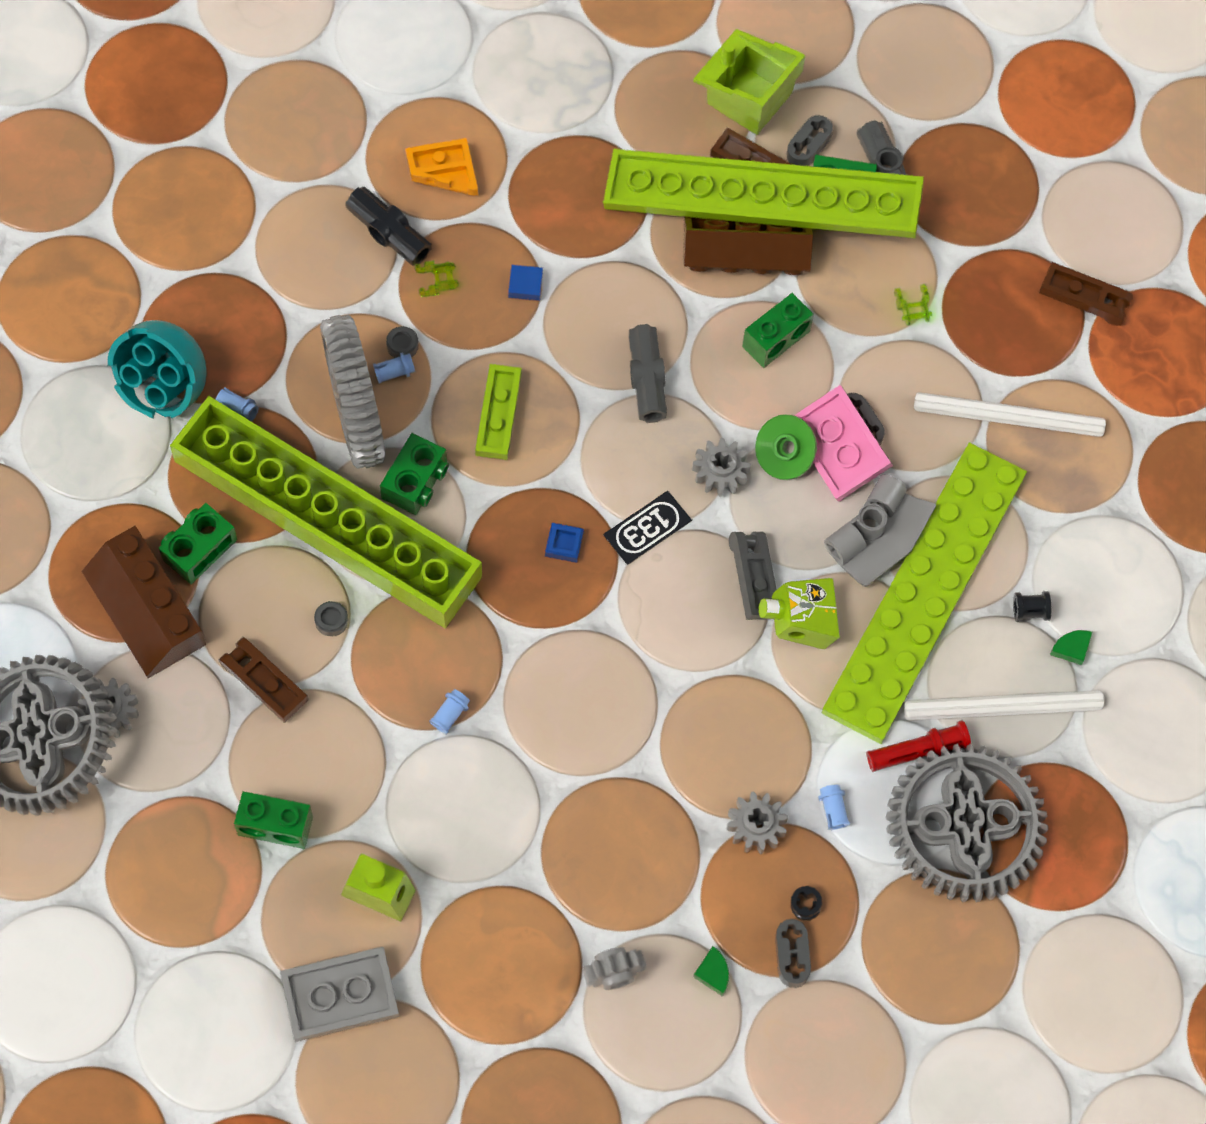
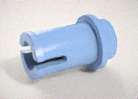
M402 352L400 357L373 364L379 384L403 375L410 377V373L416 372L410 353L403 355Z
M224 387V390H220L215 399L251 422L258 413L259 407L255 404V400L251 398L246 400Z
M453 689L451 693H446L445 697L447 699L433 718L429 720L431 725L444 734L449 732L448 730L462 711L466 712L469 709L467 705L470 700L456 689Z
M839 784L821 788V795L818 796V799L823 801L828 830L849 826L850 822L848 821L843 801L845 791L841 790Z

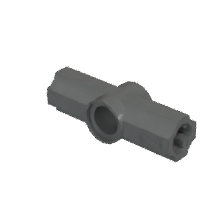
M876 120L867 122L857 130V137L869 162L877 164L876 172L907 175L902 165V153L893 146L882 122H877ZM883 165H889V166H891L892 168H887V167H884Z
M640 324L629 329V345L632 358L630 360L632 389L636 391L639 420H643L646 423H655L667 416L664 395V361L659 355L656 327H652L649 324Z

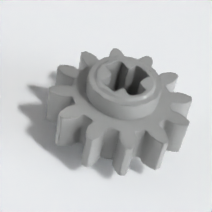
M724 438L719 440L718 446H714L708 440L706 451L697 449V460L693 462L692 471L698 472L695 482L699 484L705 481L706 493L710 492L713 487L717 488L719 497H722L724 488H728L731 493L735 494L737 483L745 485L747 482L746 474L750 472L751 467L750 463L745 462L747 451L737 453L738 442L735 441L730 447L725 446Z
M112 678L108 686H104L101 681L102 685L100 688L107 690L109 695L106 699L114 705L109 712L113 713L117 720L109 725L116 728L118 733L114 734V736L119 738L120 731L118 728L123 726L125 729L131 730L132 727L128 718H137L139 716L137 709L132 707L138 703L136 695L130 694L131 690L127 683L121 685L118 689L116 679ZM78 699L79 707L89 715L90 711L86 699Z
M751 792L749 802L738 797L736 802L738 809H729L728 816L735 821H730L726 829L729 832L737 831L732 843L738 844L742 840L746 842L744 846L746 853L751 850L752 845H755L758 852L763 854L766 843L771 848L776 849L778 846L777 837L783 838L786 835L787 830L779 825L787 822L788 815L777 814L782 803L776 802L770 805V794L768 793L763 796L762 801L757 800L755 792ZM753 818H758L759 823H763L761 828H757L756 824L752 822Z
M617 947L597 954L592 965L583 967L584 970L582 971L587 987L592 985L597 987L603 984L604 990H611L632 983L634 981L633 976L637 975V972L644 971L647 966L641 950H631L626 953L624 947Z

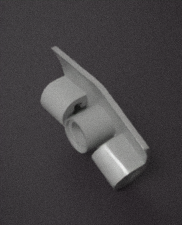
M881 475L865 505L859 510V514L825 539V547L836 562L863 587H867L912 551L932 515L936 503L906 494V487L900 480L889 475ZM873 519L879 526L868 527L863 521Z

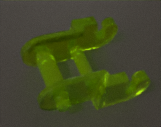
M428 261L424 263V267H421L420 264H416L414 267L416 273L432 272L435 277V284L429 285L427 291H425L424 287L419 289V295L422 297L439 295V291L454 290L459 286V282L453 279L452 271L456 269L455 263L435 264L434 261ZM439 273H446L447 280L440 281Z
M926 284L920 285V292H923L921 301L908 304L906 300H903L900 288L894 289L895 297L897 296L898 311H903L902 321L905 320L906 325H910L911 320L924 318L926 322L930 321L932 312L928 310L930 297ZM921 306L922 312L909 313L908 308Z

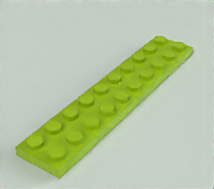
M613 149L603 205L604 209L916 238L924 177Z
M970 442L968 443L937 499L932 515L912 551L903 561L825 703L821 714L882 744L1025 478L1026 470Z

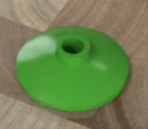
M778 415L768 420L760 429L755 444L756 457L760 466L770 476L783 480L797 478L808 471L815 460L817 452L815 434L809 424L803 419L794 415ZM790 441L794 444V451L792 453L787 451V444Z

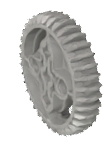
M350 315L332 316L330 319L322 320L320 329L345 441L352 464L357 469L375 467L376 464L384 462L386 452L378 409L355 321Z
M35 655L34 660L30 657H23L21 664L17 661H10V670L0 667V703L14 690L12 695L14 718L0 722V762L11 763L19 761L24 779L30 785L37 788V793H22L14 791L0 782V807H5L7 811H17L22 815H28L29 812L33 815H41L42 810L48 814L54 813L55 806L61 810L66 809L67 800L72 803L78 802V792L84 795L89 794L86 786L89 782L94 785L99 784L97 778L94 777L97 771L100 773L106 772L105 767L101 765L103 760H112L111 755L106 753L107 748L116 746L115 742L109 739V736L118 733L115 727L109 725L117 720L115 715L109 712L114 705L106 699L109 695L107 690L100 688L102 685L101 681L95 677L93 678L92 672L83 669L82 665L77 662L71 663L67 658L59 659L54 655H48L47 658L42 655ZM55 677L74 685L85 697L90 714L87 715L84 710L75 706L57 708L52 690L47 685L41 683L39 678ZM74 720L73 729L66 733L67 725ZM10 736L8 746L3 749L4 740ZM89 739L86 752L78 766L66 779L57 784L64 775L63 750L82 745Z
M957 743L953 745L951 753L943 746L941 757L934 751H929L927 753V761L922 757L917 758L915 762L916 767L909 765L905 770L907 776H899L897 780L899 786H894L891 792L895 798L889 799L887 804L892 811L887 812L886 820L892 823L887 826L886 831L888 834L896 835L890 839V846L900 847L894 854L895 859L906 858L902 864V869L908 870L911 867L914 869L911 875L912 880H917L922 876L924 878L922 883L923 889H927L930 883L935 885V896L940 895L941 891L945 889L948 891V900H952L956 893H960L962 903L968 900L969 894H972L975 902H980L983 892L989 900H992L996 896V890L1003 896L1008 892V886L1016 889L1020 884L1019 879L1025 881L1030 875L1028 870L1036 868L1037 862L1035 859H1040L1043 855V851L1039 847L1045 846L1047 838L1041 835L1048 830V825L1042 823L1047 818V812L1038 810L1043 806L1044 799L1033 798L1039 791L1038 786L1029 788L1027 786L1031 781V775L1022 778L1019 776L1022 770L1021 765L1016 766L1014 769L1010 768V757H1006L1001 762L998 760V750L994 751L991 756L985 755V746H982L979 752L975 753L972 744H969L965 752H962ZM953 768V771L945 777L942 783L941 794L943 804L922 807L916 812L913 820L908 821L909 804L919 785L934 773ZM968 768L984 771L1002 781L1015 794L1023 811H1019L1013 802L1006 799L985 800L983 787L978 776L968 770ZM958 783L959 785H961L963 791H968L966 796L962 794L961 789H956ZM953 805L954 815L951 819L949 811ZM1001 814L1005 816L1008 820V825L997 824L993 819V815ZM963 816H964V818H966V820H967L968 823H970V824L973 823V825H972V827H971L970 829H969V827H967V823H966V822H964V821L961 822ZM929 819L937 821L940 824L941 830L932 831L928 829L925 821ZM1026 824L1025 841L1017 858L1000 873L984 879L981 878V874L988 870L992 862L991 841L1009 839L1018 832L1021 825ZM981 828H983L985 832L982 839H980L979 833ZM910 834H915L917 839L925 845H949L953 865L968 879L948 875L928 863L914 846ZM968 849L973 856H978L975 862L972 860L971 855H965Z

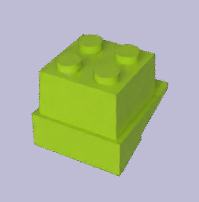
M735 29L693 78V82L707 88V104L755 135H758L792 94L795 81L803 72L806 55L775 42L772 44Z

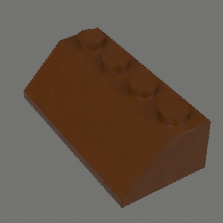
M684 217V267H690L692 271L704 272L708 271L709 268H721L723 272L737 273L740 269H753L754 273L769 274L771 270H784V273L788 275H801L803 271H811L813 244L811 228Z
M136 526L106 541L82 570L84 577L147 678L152 677L206 645L201 628Z

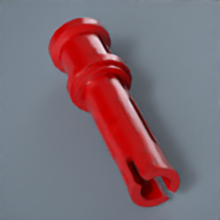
M961 720L957 721L955 726L937 730L932 728L927 732V735L866 751V756L872 772H876L890 766L916 760L919 757H927V753L931 750L941 757L943 746L950 752L953 750V745L958 743L960 748L965 750L967 745L971 744V739L965 722Z

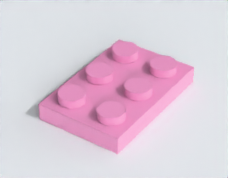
M841 385L794 415L806 421L812 428L817 441V452L813 464L838 502L893 466Z

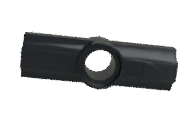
M365 186L356 188L350 194L349 199L345 203L346 209L367 226L371 236L384 247L389 245L412 266L419 265L426 259L432 249L431 243L410 226L406 216L393 205L388 207Z

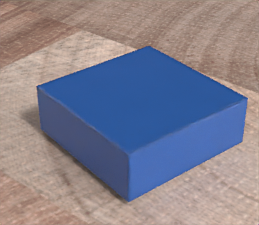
M511 265L508 298L540 301L543 267Z
M552 523L545 557L577 563L584 529Z

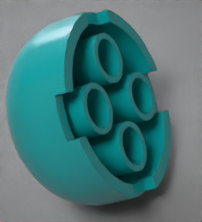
M149 320L138 323L120 335L113 342L108 353V366H112L113 375L117 382L114 388L131 408L152 419L155 412L164 417H171V419L177 417L199 398L204 389L207 377L204 354L196 340L186 330L176 324L162 320ZM151 376L156 380L146 387L145 398L155 408H150L141 403L134 388L140 386ZM186 388L185 395L179 403L163 408Z

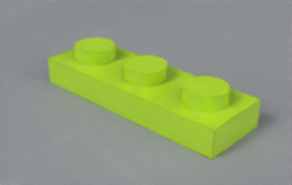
M497 364L489 365L475 456L508 460L522 368Z

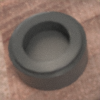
M405 326L396 327L387 335V350L392 357H400L402 352L403 355L410 353L411 357L417 353L419 348L418 336L411 328Z
M325 602L315 611L314 620L316 628L325 636H337L343 633L348 626L347 611L338 602Z

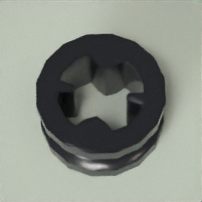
M802 886L796 889L791 897V910L793 914L801 920H812L820 914L822 908L820 893L810 886ZM802 896L807 900L813 898L815 900L812 903L813 909L809 910L807 907L800 909L798 907L800 905L799 898Z

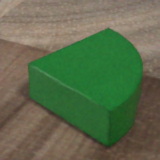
M1076 630L1063 635L1053 646L1050 655L1082 665L1092 632Z
M712 946L694 973L693 978L723 996L729 981V970L723 955Z

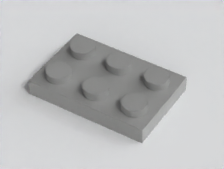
M384 946L280 971L295 1042L399 1017Z

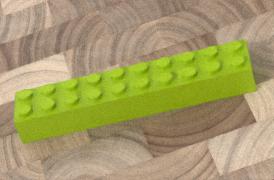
M210 396L206 398L170 444L174 462L445 629L482 578L481 561Z

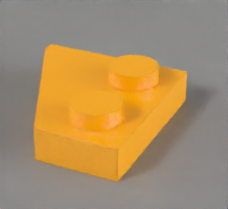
M467 138L405 148L411 181L472 196L478 195V187Z

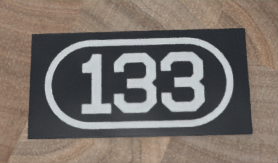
M667 490L604 533L603 536L628 565L690 523L692 519Z

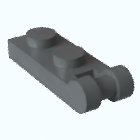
M762 531L752 532L750 535H745L744 532H731L729 547L734 553L746 620H764V618L759 616L760 601L763 598L772 599L773 593L777 590L766 534ZM748 548H751L754 553H749Z

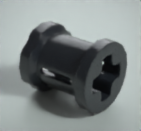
M1043 591L1041 595H1022L1020 592H1015L1013 596L1015 621L1022 622L1023 619L1043 618L1044 621H1050L1052 611L1049 591Z

